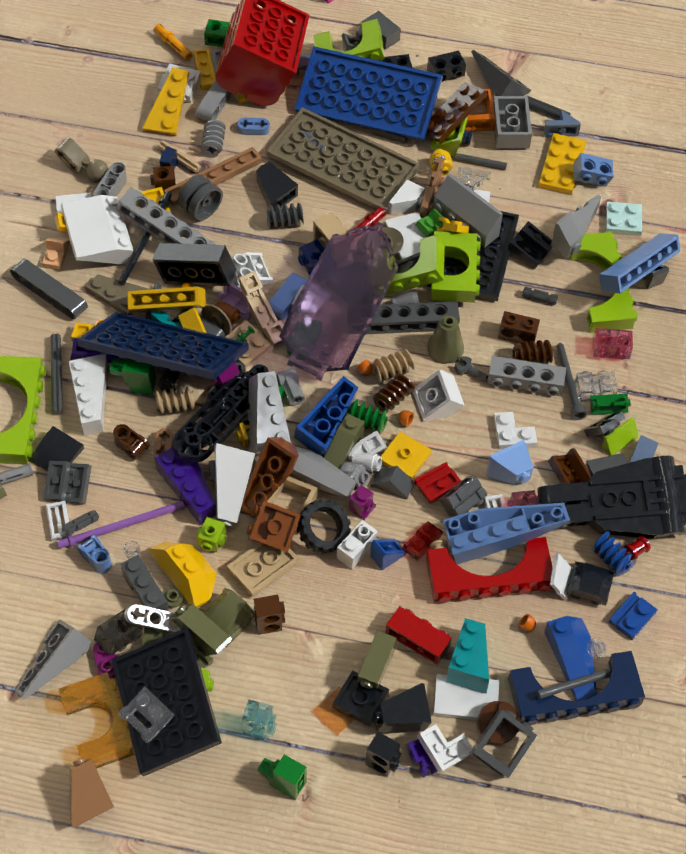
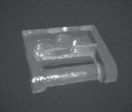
M146 687L118 713L119 717L127 720L141 734V738L146 743L151 742L175 715ZM136 710L153 724L149 729L133 715Z

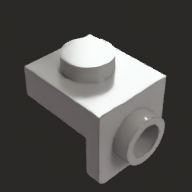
M345 461L340 468L341 471L356 481L357 488L360 485L365 487L371 477L362 463Z

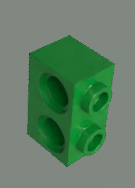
M208 19L204 31L205 45L223 48L230 22Z

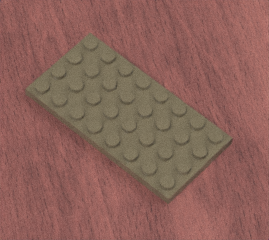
M303 107L267 150L268 157L374 209L382 207L386 211L385 213L389 210L390 200L405 181H411L420 169V163ZM303 129L314 138L308 139L306 137V134L301 130ZM312 141H318L319 145L316 146Z

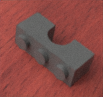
M139 555L120 564L122 575L131 590L136 591L142 606L169 611L168 601ZM156 613L150 615L151 622L159 618V615Z

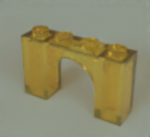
M108 672L59 688L67 715L88 708L98 707L108 711L113 717L112 725L106 734L77 745L80 758L83 756L86 759L91 758L96 769L135 755L131 736L127 731L126 716H122L121 709H124L120 697L116 698L114 691L118 689L114 678H109Z

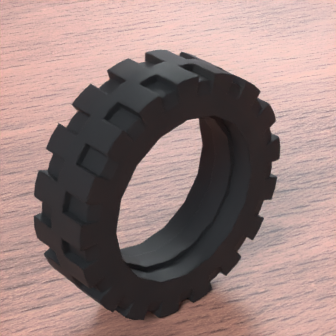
M324 498L314 500L299 513L301 516L298 522L297 533L300 534L301 542L304 541L305 546L308 549H313V552L326 554L335 551L351 532V528H349L351 522L347 518V512L343 511L342 506L335 504L333 500L327 501ZM314 512H326L334 519L337 526V535L334 540L323 541L313 533L310 519Z

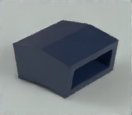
M167 146L161 154L160 167L174 166L175 169L178 165L177 150Z

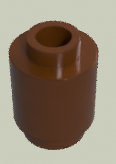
M218 301L215 304L227 315L231 326L238 323L241 317L239 309L226 302Z

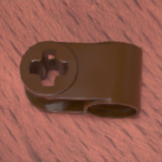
M125 424L117 425L113 430L115 445L133 460H137L139 454L144 449L150 447L149 442L143 436Z

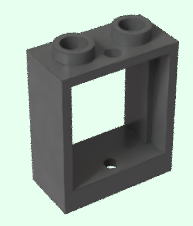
M508 709L496 712L469 752L503 778L510 777L537 736V734L532 732L534 730L532 726L526 722L521 724L515 719L516 715ZM502 719L527 736L508 766L483 749Z

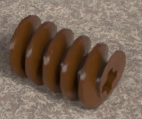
M538 340L536 344L534 341H530L529 344L527 341H523L522 344L519 341L514 343L512 359L523 361L527 359L529 362L534 359L535 363H538L539 358H541L543 363L546 362V358L549 359L550 363L553 361V350L549 340L544 342Z
M397 374L394 379H391L384 388H381L373 396L374 403L382 412L386 410V413H388V409L393 410L395 408L394 405L398 406L400 401L405 399V396L408 397L410 392L415 390L414 384L406 376Z

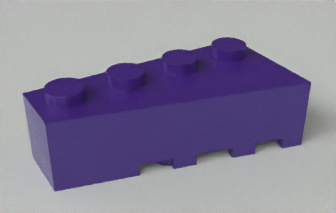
M173 447L155 457L157 471L178 498L183 501L185 507L199 525L205 522L206 517L212 518L216 516L215 501L198 463H187L180 460L174 454Z

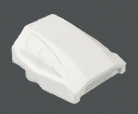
M246 252L235 254V256L231 257L237 269L231 284L241 288L238 279L253 271L256 272L262 285L272 283L273 278L269 275L262 258V253Z

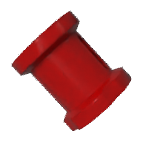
M639 536L635 542L624 546L627 549L625 554H632L630 560L633 561L638 559L640 554L649 552L651 546L644 536Z

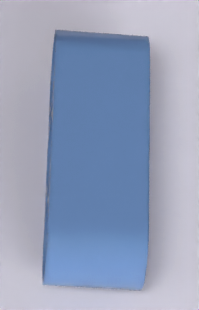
M295 273L289 275L269 301L277 318L284 320L295 307L291 303L301 285H309V280Z

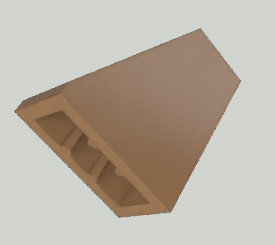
M85 756L73 761L74 766L69 768L70 823L73 828L114 807L92 759H86Z

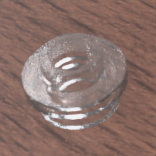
M593 638L587 645L588 653L593 658H603L606 654L605 643L599 638Z

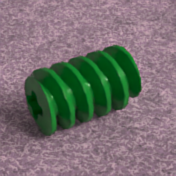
M358 399L350 405L346 415L350 414L365 421L364 427L366 429L370 426L373 432L378 429L379 434H382L388 421L386 410L379 414V407L372 411L371 404L368 408H365V402L359 406Z

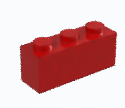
M399 606L386 624V634L397 638V641L438 665L450 648L452 638L446 631L433 627L428 620L415 616L410 609H404Z

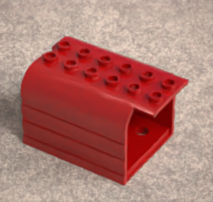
M240 0L235 12L231 16L215 74L218 85L236 95L238 93L242 94L245 99L258 105L270 106L275 104L297 72L310 15L280 0Z

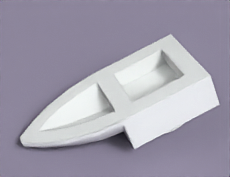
M375 431L360 440L352 448L348 458L352 460L354 454H378L385 450L387 446L379 432Z

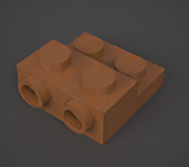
M263 500L261 505L257 504L254 509L253 515L256 518L254 524L250 523L246 532L249 535L248 540L287 553L301 514Z

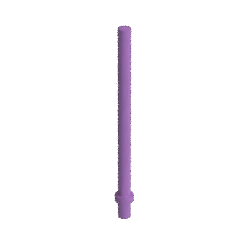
M183 501L176 502L78 535H68V538L57 541L59 549L70 545L73 547L76 543L90 539V536L93 534L96 537L183 509L185 506Z

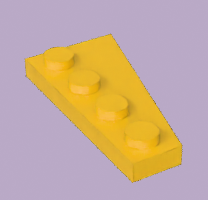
M171 69L142 128L143 131L177 136L190 74L189 70Z

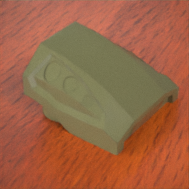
M224 588L218 598L203 612L232 638L225 647L241 634L246 625L255 616L254 611L247 602L234 591Z

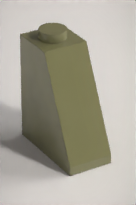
M182 605L175 611L176 616L172 621L180 630L186 627L189 628L194 645L203 653L209 656L219 654L232 640L227 633L195 605Z
M378 630L376 631L358 674V682H360L361 686L367 689H372V687L378 689L395 652L397 638Z

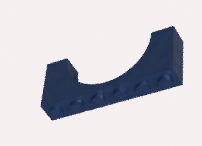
M632 651L611 654L608 661L610 670L608 684L594 697L580 701L565 700L554 695L538 699L536 691L544 688L534 677L531 667L510 670L508 681L520 723L526 722L531 726L540 721L554 722L564 717L573 719L582 714L592 716L601 711L615 712L620 708L628 707L629 709L639 707L643 703L645 694Z

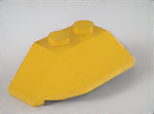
M163 542L148 549V552L189 604H193L198 608L210 602L217 573L195 545Z

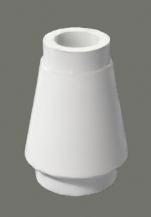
M354 454L352 462L362 463L367 471L374 473L375 471H380L382 457L377 454Z

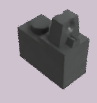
M380 11L362 21L378 19L382 32L383 48L385 50L400 41L401 28ZM361 26L359 30L356 32L355 38L362 40L363 34Z

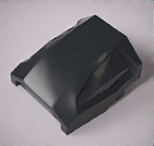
M575 561L567 595H571L574 599L586 598L595 605L602 604L606 606L614 572L592 564Z

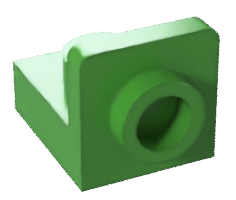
M434 208L428 216L418 220L415 226L427 238L433 235L437 228L443 226V222L438 221L439 217L443 216Z

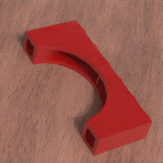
M546 537L534 538L525 542V554L521 562L510 571L493 576L477 575L462 569L453 561L448 548L427 550L426 561L433 601L446 603L456 599L465 601L475 597L488 598L493 595L507 596L511 593L527 594L531 591L539 590L546 592L553 589L550 585L553 566Z

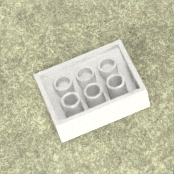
M98 195L61 203L60 206L75 260L126 265L133 253V247L123 214L117 211V197Z

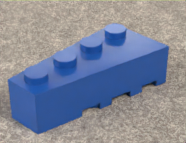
M343 376L296 426L294 438L324 458L339 426L346 417L348 408L356 398L358 386Z

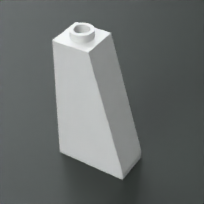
M216 443L214 447L216 518L231 526L232 522L237 523L255 453Z

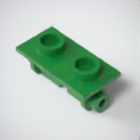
M628 393L590 396L591 414L629 412L628 407L631 406Z

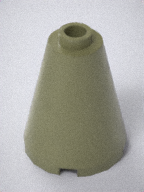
M453 316L442 317L428 341L429 355L434 361L441 364H446V362L454 363L464 353V343L459 323Z

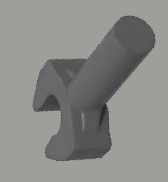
M460 357L459 362L465 366L455 363L454 369L461 376L465 373H470L484 382L488 378L487 374L472 366V359L469 357Z

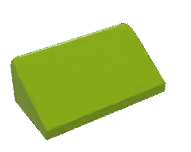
M630 418L613 430L614 432L606 435L602 448L611 456L636 440L639 434L635 419Z

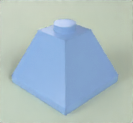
M522 440L490 455L486 476L489 479L512 485L529 481L532 477L533 464L525 441Z

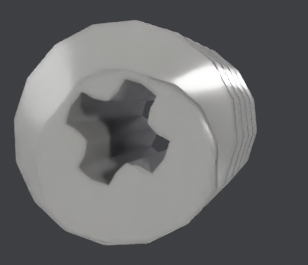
M209 120L204 125L201 152L207 157L214 158L223 150L226 126L222 121Z

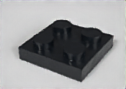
M352 670L334 700L332 708L370 726L373 721V712L380 703L384 702L389 694V689L380 684L378 689L373 687L372 689H367L361 686L360 682H358L359 673Z

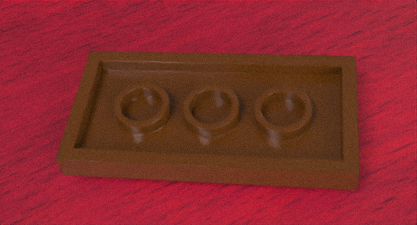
M464 82L431 117L426 136L442 144L488 95L486 91Z

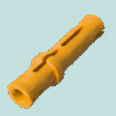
M157 24L154 27V32L162 38V41L171 46L185 61L192 58L193 53L176 39L171 31L165 29L162 24Z

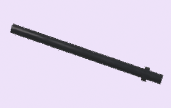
M166 192L158 202L159 206L164 210L170 204L169 200L172 197L170 192ZM146 230L118 280L120 285H125L151 236Z

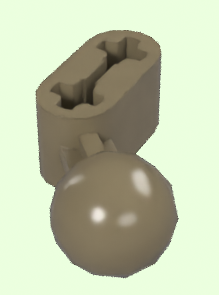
M69 137L55 149L56 155L72 172L78 174L82 169L86 170L89 178L94 181H101L109 169L103 160L95 159L90 162L89 156Z

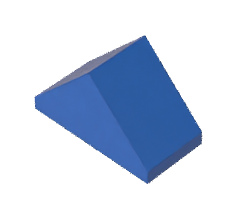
M379 539L371 542L370 556L381 570H384L407 553L396 539Z

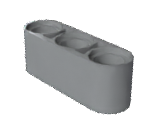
M215 81L199 104L196 117L205 121L216 120L232 93L220 87Z
M115 162L109 167L94 190V196H118L127 181L126 168L123 163Z

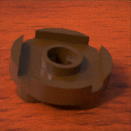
M493 701L487 703L481 708L477 718L478 732L480 735L483 733L498 710H510L516 715L515 719L520 722L516 709L508 702ZM503 719L502 727L499 728L497 726L488 741L495 744L507 743L516 736L519 730Z

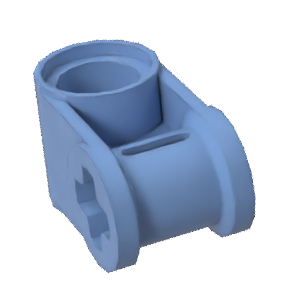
M94 534L90 536L88 541L76 546L81 556L98 573H106L111 569L110 554Z

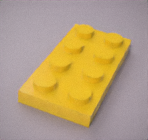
M553 133L538 188L572 195L576 182L574 180V161L580 153H584L587 140Z

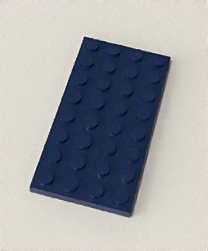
M119 312L113 313L78 339V346L86 350H95L106 355L112 354L122 359L128 358L138 363H148L154 367L168 368L171 371H181L191 376L204 377L207 380H215L249 350V343Z

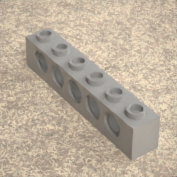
M132 187L118 201V212L163 243L216 245L215 242L208 240L199 231L192 229L184 221L177 219L171 212L164 210L155 201L148 199L140 191Z

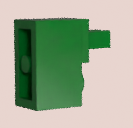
M128 358L111 361L110 373L122 376L124 382L129 385L131 393L153 395L157 378L152 364L138 363Z
M285 754L281 760L277 759L275 762L264 758L258 767V772L269 780L270 786L296 800L307 782V767Z

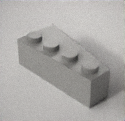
M275 371L257 373L249 378L250 413H248V421H250L248 452L255 453V455L261 454L268 437H282L291 443Z

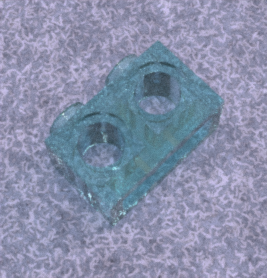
M249 699L242 717L243 735L268 742L269 736L274 735L277 725L275 723L276 715L274 714L273 706Z

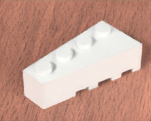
M102 354L70 360L69 364L84 435L103 432L107 372L109 367L107 355Z

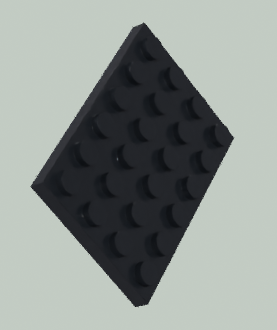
M500 211L503 215L499 237L485 248L480 244V252H477V255H480V266H477V270H480V279L476 281V284L480 285L479 296L476 295L475 297L497 302L511 251L507 246L514 239L519 219L518 214ZM444 257V275H459L467 270L466 265L462 261Z
M183 628L112 659L139 772L143 777L222 743L189 628Z

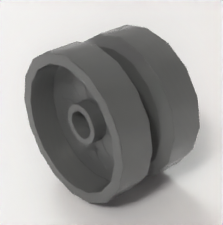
M199 174L193 176L184 184L178 195V204L196 220L202 221L209 218L218 209L223 198V192L215 184H212L208 178Z

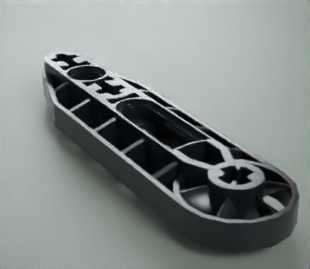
M258 364L249 371L229 380L177 431L173 438L174 454L180 460L187 463H198L207 459L214 452L215 444H222L239 426V423H242L248 417V413H250L249 378L257 373L269 372L268 368L265 365ZM221 432H225L220 438L218 437ZM210 446L208 450L202 449L204 447Z

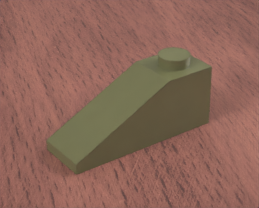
M347 414L339 426L324 458L340 469L344 462L348 460L352 448L363 436L365 421Z

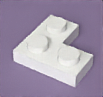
M513 412L494 413L499 449H505L522 440L525 441L527 447H537L535 426L516 428Z
M435 724L417 735L439 774L472 755L469 753L472 746L464 733L447 743Z

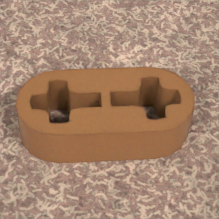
M163 428L157 431L153 449L154 460L155 457L161 454V450L167 451L173 447V433L171 430ZM167 436L165 443H162L163 437Z

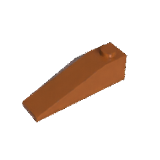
M282 437L267 438L247 483L241 506L244 512L254 516L253 512L256 505H261L263 500L267 502L292 473L299 457L294 445Z

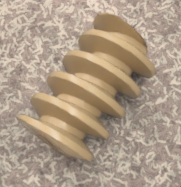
M403 349L401 352L397 351L394 355L389 354L388 357L382 356L381 360L377 358L373 363V371L379 383L382 382L381 376L388 380V374H391L394 378L395 371L402 375V369L406 373H409V367L413 370L415 369L412 355L407 349Z
M189 387L185 388L184 393L181 388H178L177 393L172 388L169 394L163 389L162 395L159 394L158 390L155 391L157 411L160 409L162 414L165 413L166 408L169 413H172L173 407L179 412L181 406L184 411H187L188 405H190L192 410H195L193 390L192 392L190 391Z

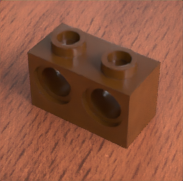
M504 311L498 338L512 342L519 341L520 344L523 341H527L528 344L530 341L535 342L540 319Z
M278 594L254 598V617L258 635L282 631V623H285L284 602L279 601Z

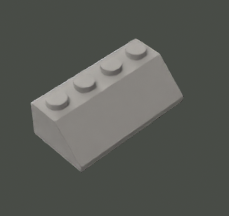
M451 173L448 174L434 196L433 208L448 218L451 223L452 221H460L463 226H469L468 233L477 234V241H480L481 245L485 248L499 237L503 213Z

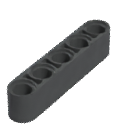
M25 258L10 270L15 280L73 320L88 308L86 301Z

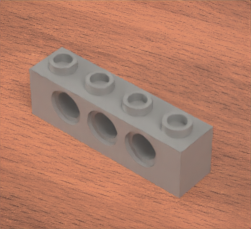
M492 356L487 384L514 390H526L532 393L562 396L566 367Z

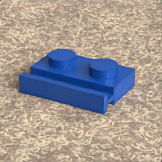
M633 592L610 618L609 623L614 624L619 631L633 640L657 613L658 609Z

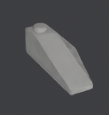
M600 195L587 201L584 207L578 206L576 212H568L556 222L551 246L567 258L572 253H577L580 249L586 232L599 208Z
M295 445L299 457L290 476L304 483H311L319 490L344 498L349 497L356 485L354 479L314 450Z
M59 619L43 642L46 645L41 653L37 652L35 655L34 667L26 671L15 692L26 699L84 655L92 641L74 627Z

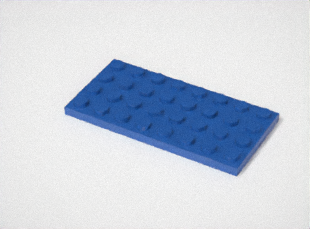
M313 46L294 109L299 112L303 107L327 119L424 141L443 76Z

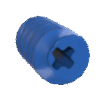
M607 531L597 539L593 551L599 553V558L604 559V563L609 564V568L615 570V574L620 576L634 566L636 559L630 561L632 554L625 556L624 554L627 549L619 550L621 543L618 542L614 545L613 543L616 538L608 539L610 531Z

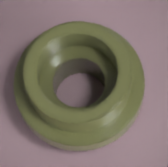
M169 588L163 594L168 601V607L171 608L181 605L184 599L178 588ZM171 595L177 596L175 599L170 598Z

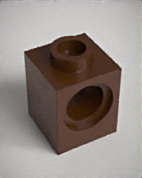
M174 166L153 167L154 175H150L151 185H155V188L162 187L163 191L176 185Z

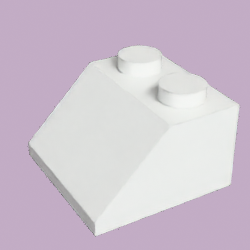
M440 369L416 386L413 391L423 421L451 416L465 406L454 376Z

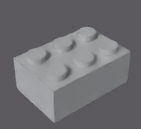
M494 96L496 148H530L532 129L528 96Z

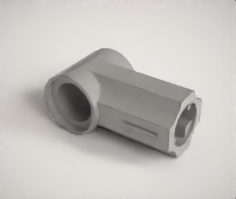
M294 368L276 373L278 385L284 386V394L289 405L296 406L305 400Z

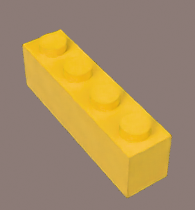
M199 286L128 291V310L134 312L203 308L206 305L205 289Z

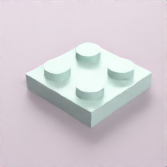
M607 201L606 232L641 236L642 204Z

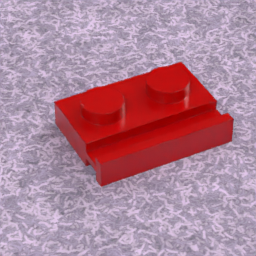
M447 462L414 479V484L418 486L419 491L429 504L443 497L461 482Z

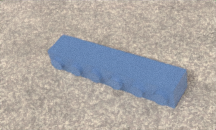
M660 233L599 274L602 291L622 293L680 252L679 236L676 234Z

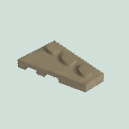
M98 274L86 285L88 292L119 312L128 315L134 312L128 310V291L151 290L127 282L125 285H120L118 280Z

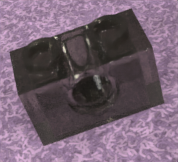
M126 609L99 625L96 630L94 641L111 656L118 651H123L128 644L138 641L142 636L143 626L130 624L126 621L124 617ZM130 612V615L134 617L133 619L137 618L135 614Z

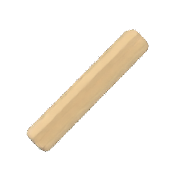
M164 140L158 145V148L162 151L167 146L176 149ZM177 150L178 162L191 171L198 173L201 165Z

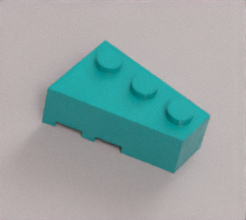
M465 618L448 667L446 682L487 694L489 669L485 624Z

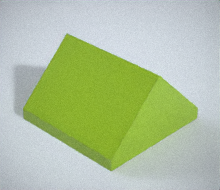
M468 117L442 144L432 139L430 148L434 151L443 149L448 151L452 157H455L462 141Z

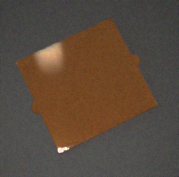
M340 687L313 710L323 721V725H327L337 735L355 720L332 708V704L341 690Z

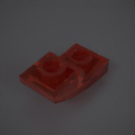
M427 521L403 545L402 550L418 561L427 553V550L431 549L430 544L439 540L443 535V531Z

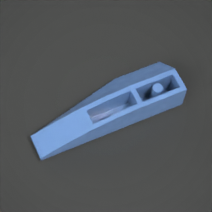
M564 503L482 508L444 519L443 522L455 562L460 564L537 538L569 523L570 518Z

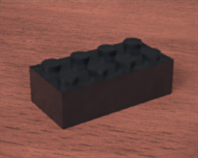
M159 243L152 259L165 284L188 283L190 285L230 286L237 270L226 245Z

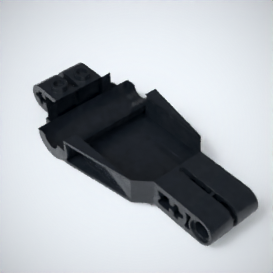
M673 456L645 458L595 472L588 482L546 485L537 488L539 504H565L570 522L558 528L589 525L599 534L610 531V535L635 538L644 536L646 539H655L656 537L671 534L686 535V474H684L683 465H675Z

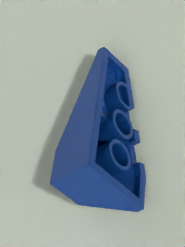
M564 616L547 622L544 633L566 681L595 673L591 636L583 619ZM596 682L571 689L575 700H585L597 695Z

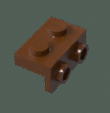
M571 448L566 455L552 456L548 460L561 484L588 482L592 477L575 448Z

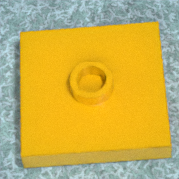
M399 432L381 455L382 464L387 467L398 466L413 479L432 454V449Z

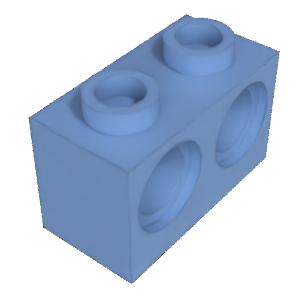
M580 153L574 161V180L607 186L614 177L613 160Z

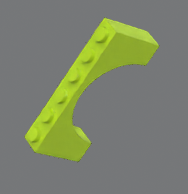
M612 232L586 234L578 252L570 255L571 261L590 262L606 270L621 260V254L617 251V239H614ZM629 288L622 293H615L611 299L601 305L589 307L586 319L590 333L633 329L634 323L637 321V311L633 309V297L629 295Z
M0 356V382L16 387L27 398V408L19 422L12 428L0 433L1 464L26 465L28 464L29 457H32L33 447L31 443L35 441L36 436L34 424H38V413L36 412L37 408L41 406L39 394L43 392L44 387L42 377L46 376V365H43L42 358Z

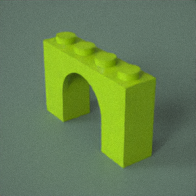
M378 19L362 22L363 37L360 44L354 49L342 53L378 61L385 59L382 32ZM330 31L314 35L315 47L337 51L334 49V41Z
M434 231V235H438L445 245L444 257L462 261L466 265L467 270L459 275H444V280L432 283L431 300L475 303V296H479L480 285L476 284V281L480 279V270H477V266H480V255H477V252H480L481 244L480 241H477V234Z
M438 235L420 239L419 260L413 268L404 273H395L396 258L388 248L373 252L371 254L370 288L377 297H383L444 280L445 245Z

